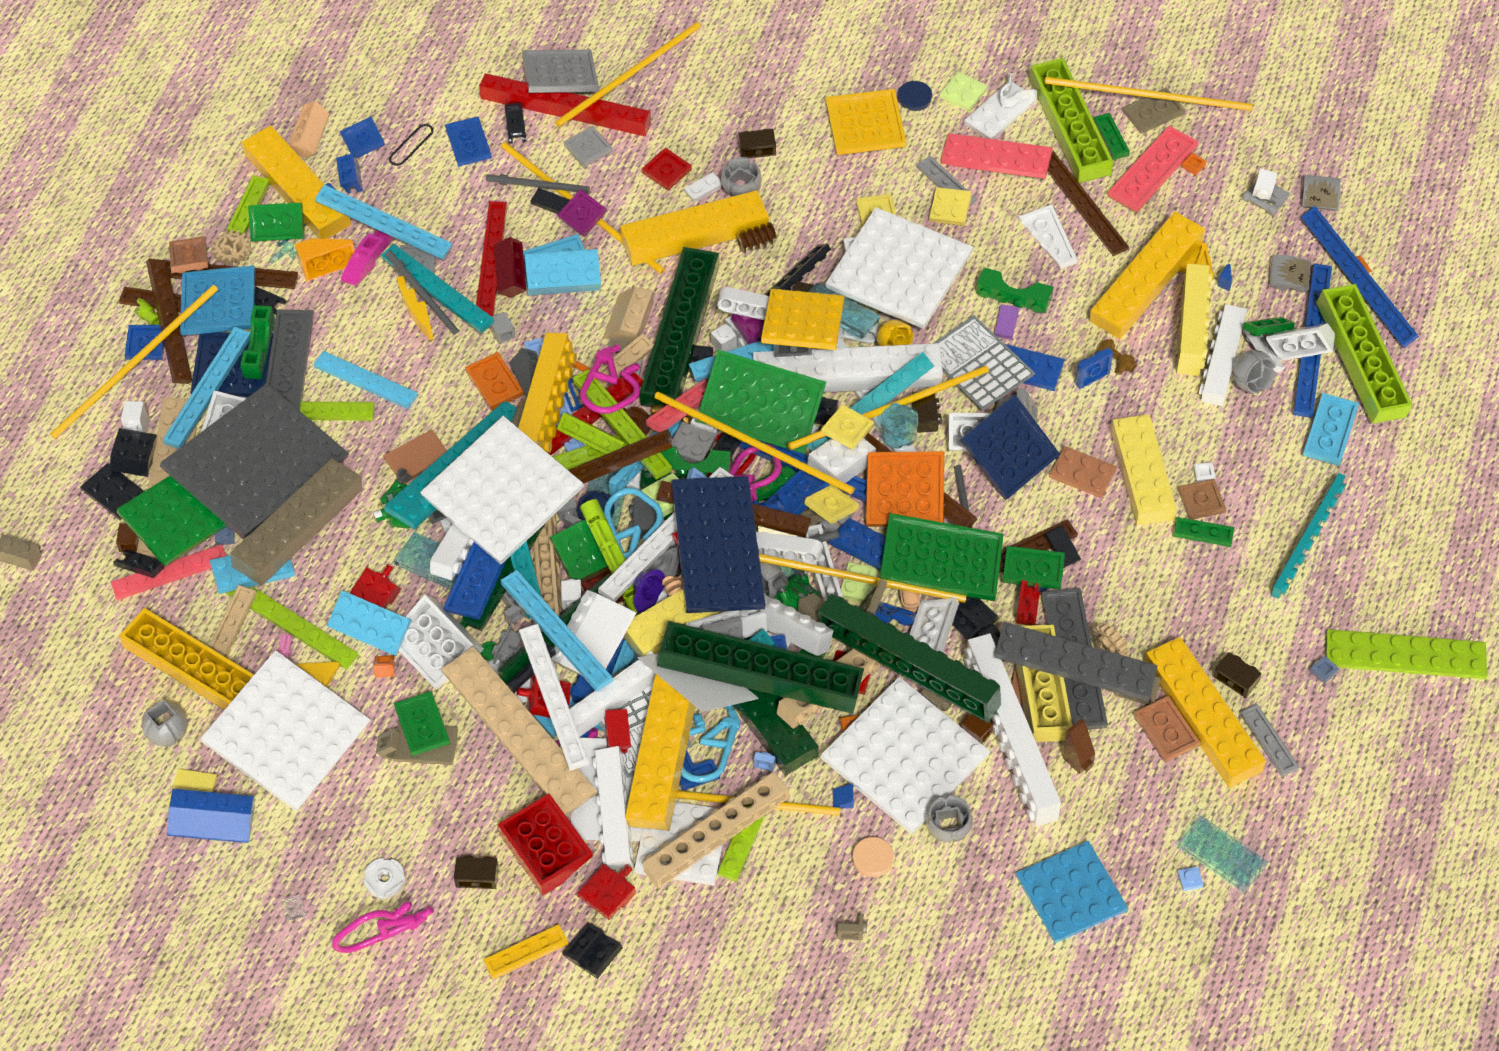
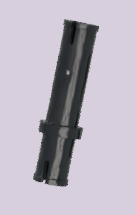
M550 645L546 646L550 658L557 654L553 647ZM529 662L506 683L513 693L533 676L534 671L531 663Z

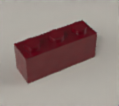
M508 237L494 244L498 293L512 298L526 291L523 244L517 239Z

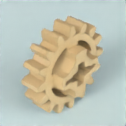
M230 230L228 234L223 231V236L217 235L218 240H213L214 245H211L213 257L217 259V262L222 261L223 265H226L228 262L230 266L233 265V262L240 264L239 260L246 261L245 256H250L249 251L252 250L249 238H246L245 233L240 234L239 230L236 233Z
M1102 622L1093 629V635L1096 637L1094 640L1099 649L1129 656L1127 654L1129 650L1126 648V641L1116 628Z

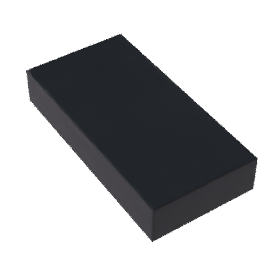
M541 188L537 189L530 200L532 205L559 214L570 201V199Z
M1063 526L1046 533L1045 536L1053 551L1065 553L1063 569L1081 560Z

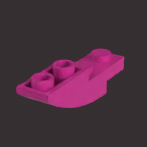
M376 230L373 234L368 233L351 256L341 276V281L358 286L376 266L375 260L394 240V237L379 230Z

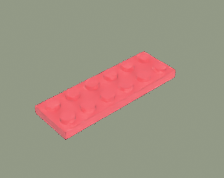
M1168 126L1108 191V196L1138 213L1198 147L1199 141Z
M948 133L941 164L1046 179L1053 147Z

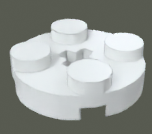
M384 858L371 862L367 866L364 875V884L367 891L372 896L378 897L381 900L398 894L405 885V873L401 864L394 859L384 860ZM381 875H384L385 877L388 875L390 876L388 878V881L381 882Z

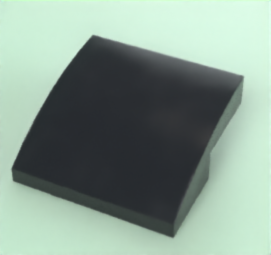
M966 596L965 603L959 602L952 626L969 640L975 638V634L986 626L995 623L999 617L981 599Z
M587 922L562 954L568 960L598 979L623 947L618 941L606 936L603 930Z

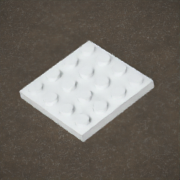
M676 802L670 831L643 828L634 873L646 875L643 869V862L646 857L656 854L666 843L676 840L682 832L692 829L699 820H705L717 808ZM712 827L711 829H712V830H718V829H720V828H719V827ZM702 838L695 839L697 842L704 840ZM723 844L674 879L715 886ZM682 849V850H679L678 852H679V853H685V852H687V850ZM669 861L662 862L664 865L671 863Z

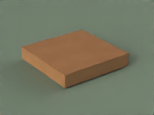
M1215 479L1178 486V492L1188 519L1194 520L1226 513V507Z

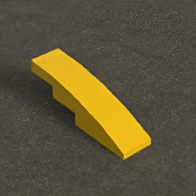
M404 276L397 277L399 291L409 315L429 340H434L425 301L417 302L414 288L407 290Z

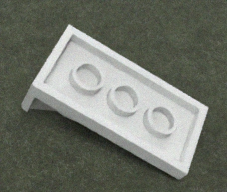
M1008 73V82L964 120V124L984 138L995 139L1036 103L1037 90L1022 89L1012 82L1013 75Z
M957 597L921 601L910 635L919 642L927 643L935 651L944 653L959 605Z

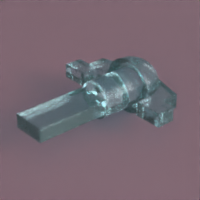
M285 240L276 242L279 247L282 245L284 247L268 260L274 264L289 251L288 255L293 259L296 253L293 244Z

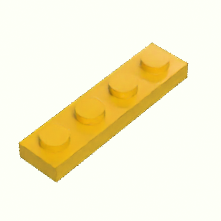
M558 924L487 957L483 961L492 980L568 945V941Z

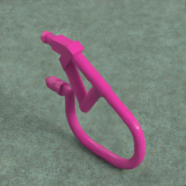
M615 344L613 347L608 346L601 351L598 350L595 362L580 390L581 401L590 410L597 413L609 414L616 412L633 403L640 394L639 384L631 376L632 373L639 370L640 365L634 363L621 371V376L633 387V394L630 397L610 407L597 406L587 398V390L594 378L617 385L618 375L613 354L620 351L618 344ZM602 363L608 365L610 375L598 372Z
M753 446L745 449L736 457L730 474L734 477H749L752 502L757 499L756 489L772 483L779 476L782 469L780 459L773 456L775 469L770 476L761 481L752 483L755 481L754 475L736 474L745 457L754 452L761 451Z
M404 902L394 912L387 910L368 912L338 932L332 940V948L340 953L359 951L408 929L414 930L418 928L420 924L427 920L430 914L434 913V910L431 906H428L425 910L419 911L414 916L412 914L403 916L412 907L411 902ZM378 917L389 918L377 921L380 931L377 935L354 945H339V942L362 923Z

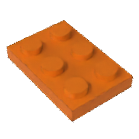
M498 352L465 367L466 373L491 411L503 402H511L524 395L523 389Z

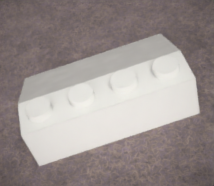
M587 590L582 596L576 611L572 614L567 627L606 669L636 613L597 593ZM555 646L554 650L557 654L551 660L561 667L581 675Z
M424 594L406 615V618L412 621L399 651L435 689H438L448 681L442 673L441 669L473 646L479 654L484 648L450 613L443 609L444 607L436 598Z

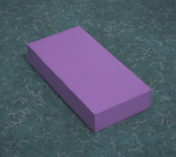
M1001 304L995 329V335L998 338L1013 340L1019 307Z

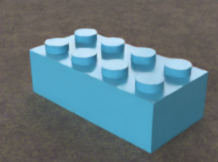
M598 249L525 254L524 256L527 296L600 290L601 278Z

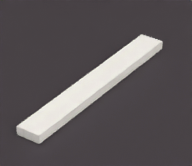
M535 624L520 629L521 639L569 770L589 765L539 625Z

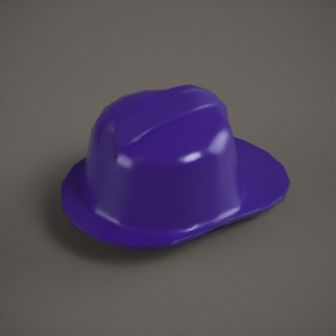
M661 570L645 571L635 578L633 584L635 591L634 605L639 613L648 610L656 604L665 586L662 585L665 574Z

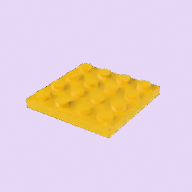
M895 89L826 97V106L836 155L906 147V138Z
M771 289L761 343L836 350L845 296Z

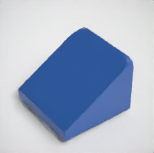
M1228 264L1219 275L1218 287L1230 292L1232 275L1231 265Z
M853 784L833 789V807L854 808Z

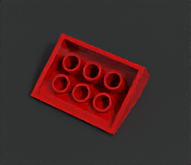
M550 793L497 824L500 837L542 896L559 887L593 856L590 848Z

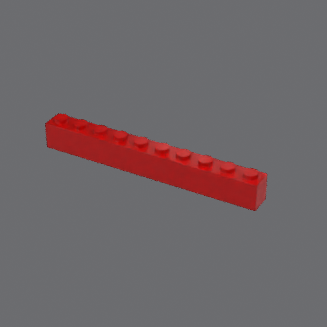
M486 73L479 85L480 97L483 100L501 104L522 103L523 109L562 117L589 98L570 92L529 93L526 82ZM598 99L571 120L646 137L651 126V113L649 110Z

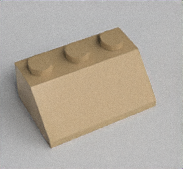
M633 287L620 293L603 338L634 341L645 329L654 304L653 290Z

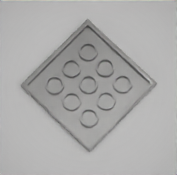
M591 50L522 51L529 93L599 91Z

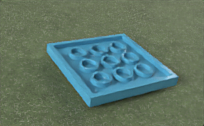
M255 266L182 273L181 313L212 285H215L218 291L180 324L181 335L232 331L234 327L242 330L251 329L250 319L253 305H255Z
M1089 841L1016 872L1015 876L1054 944L1128 911L1125 901Z

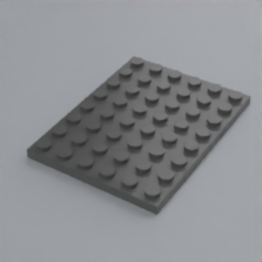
M267 383L160 463V467L244 539L257 529L331 458L342 463L349 453Z

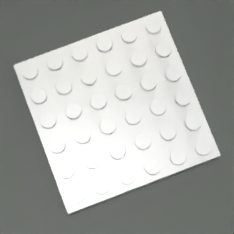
M875 207L825 283V288L924 329L972 254L973 246Z
M502 416L420 493L499 564H502L574 497L584 485L514 424Z
M275 650L200 738V741L297 812L371 720Z
M898 677L821 754L820 758L913 835L926 821L927 811L931 804L941 796L947 799L948 795H951L990 755L991 751L902 678Z

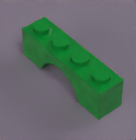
M984 267L977 283L976 294L983 298L989 297L1001 303L1007 302L1019 308L1024 307L1036 313L1042 312L1046 314L1053 297L1054 287L1036 282L1028 288L1016 289L1004 282L1001 272Z
M253 305L250 319V343L248 349L243 351L240 365L244 378L263 379L275 321L272 306Z
M674 446L660 452L672 466V469L677 470V474H688L690 469L696 468L707 476V472L714 473L719 467L730 473L732 468L733 452L711 450L708 457L699 463L687 462L680 455L678 448Z

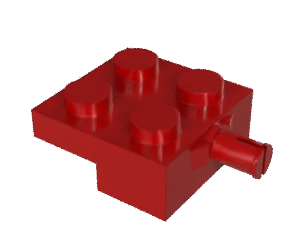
M387 564L381 573L374 572L366 567L350 591V594L386 609L388 604L391 605L401 591V588L393 584L388 578L394 567Z
M533 674L530 678V688L518 687L516 695L528 697L529 712L532 715L550 718L535 674ZM559 680L569 707L571 683Z
M603 864L579 890L577 897L610 920L636 894L635 887L625 879L632 871V868L626 864L618 873Z

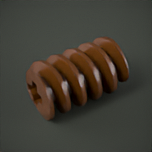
M768 222L767 226L761 224L760 228L758 226H755L753 230L748 228L747 233L744 230L740 231V235L736 232V238L740 249L745 254L747 247L750 251H753V245L757 249H760V243L767 247V241L773 245V239H776V232L772 223Z

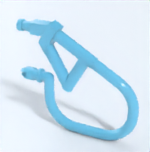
M636 488L618 490L608 499L604 507L606 519L626 560L637 550L641 529L638 524L617 533L610 515L614 502L621 496L632 494L638 496L654 508L657 515L656 521L643 536L644 541L663 522V512L660 505ZM632 535L629 552L624 553L620 540Z
M733 705L725 707L728 717H725L701 737L700 745L722 748L724 750L718 768L710 774L697 776L690 774L683 766L682 777L692 782L703 783L718 778L724 772L736 733L740 730L741 720L738 718L736 710L733 709ZM697 712V715L694 713L693 718L696 727L690 729L689 736L704 733L706 730L702 715ZM723 729H729L726 741L713 739Z

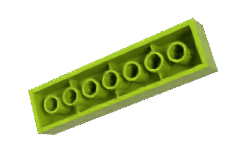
M1060 58L1032 65L1029 80L1033 88L1037 90V97L1076 180L1082 183L1112 175L1113 160L1079 89L1044 84L1045 77L1074 80L1065 59Z
M1353 284L1322 290L1316 302L1325 323H1328L1335 333L1334 343L1371 423L1406 418L1413 406L1357 285Z

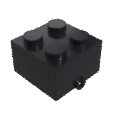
M119 428L110 455V471L148 477L156 447V434Z

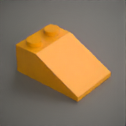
M311 238L294 244L299 266L306 281L346 268L355 251L353 241L348 239Z

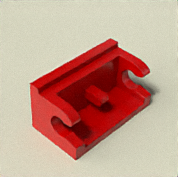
M1022 580L1016 624L1036 625L1040 596L1037 583L1034 584V587H1028V582Z
M627 709L605 710L604 724L607 748L619 746L622 753H627L628 748H631Z

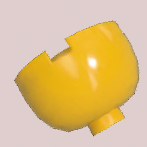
M892 319L882 324L877 332L876 340L878 346L911 345L914 333L907 323Z

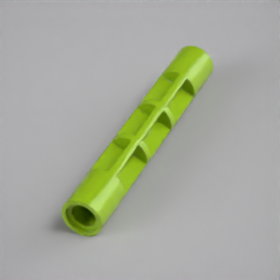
M593 499L582 504L580 509L611 574H613L626 559L598 500ZM632 584L622 594V597L628 609L636 613L635 616L641 613L635 609V591Z

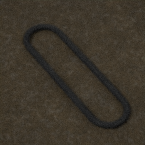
M422 124L417 127L389 156V162L394 166L405 163L433 134V127L429 124ZM427 126L431 129L430 134L401 163L392 162V156L421 127Z

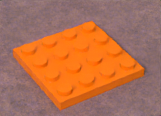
M944 451L868 452L867 527H886L890 513L944 523Z

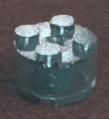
M893 403L884 410L881 415L880 435L886 445L892 448H902V446H910L915 442L919 423L917 411L899 403Z

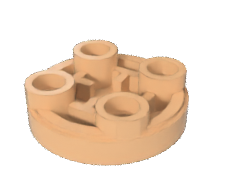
M868 837L862 839L853 850V864L862 876H881L888 873L893 865V849L887 841L881 838Z

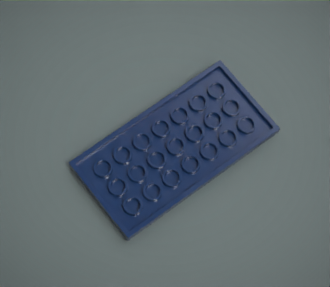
M749 477L672 479L671 487L686 613L765 609L766 604Z

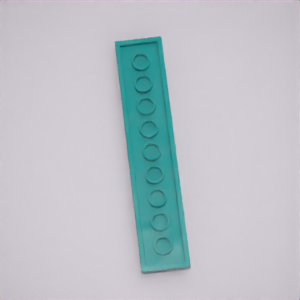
M507 401L501 403L384 506V511L411 528H417L437 510L420 492L502 416L511 422L517 407Z

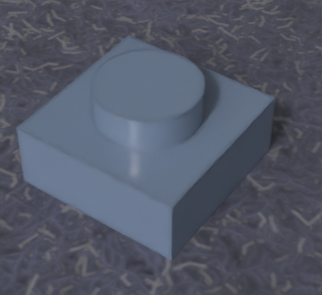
M228 526L215 534L216 546L235 544V532Z
M1323 656L1310 669V672L1324 684L1339 671V668L1326 656Z

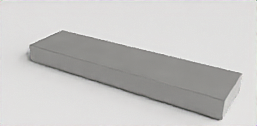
M931 156L916 164V168L937 187L968 191ZM973 194L971 197L970 205L977 201V198Z
M1256 704L1240 711V716L1281 778L1299 770V765L1259 705Z

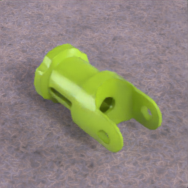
M137 299L140 309L136 308L134 312L142 320H146L149 323L148 325H160L158 314L154 311V308L144 299Z

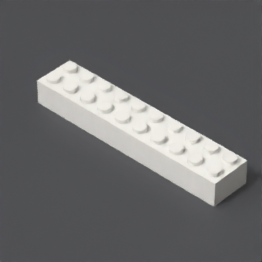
M939 343L836 348V350L812 349V355L774 357V351L753 352V360L826 381L824 392L874 390L922 352L925 353L934 367L908 388L935 386L942 383L943 376Z
M986 634L969 639L967 648H965V666L968 669L978 671L987 679L995 680L1000 685L1001 706L991 719L994 736L998 735L1000 751L1002 753L1005 752L1007 757L1005 758L1008 770L1012 769L1014 774L1012 775L1015 787L1019 786L1020 800L1022 804L1026 803L1027 817L1029 821H1033L1035 827L1057 821L1059 819L1061 801L1002 660L994 658L996 646L991 634Z

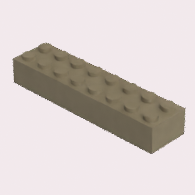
M331 458L230 553L232 567L262 586L362 490L361 476Z

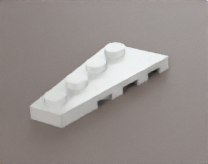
M1052 205L1018 216L1019 221L1060 269L1078 263Z

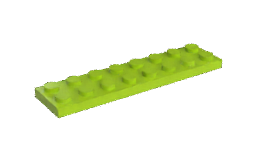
M1331 629L1326 631V657L1339 668L1474 679L1487 678L1486 642Z

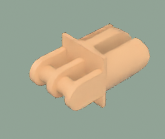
M682 574L678 577L667 576L663 579L662 585H665L664 590L666 593H669L668 596H672L683 589Z
M899 590V596L904 609L916 612L920 605V594Z

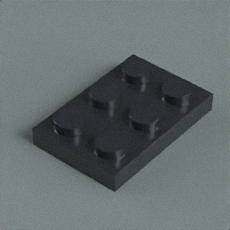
M109 463L104 465L80 486L85 494L120 521L122 518L117 514V509L144 492V490L121 472L110 471Z

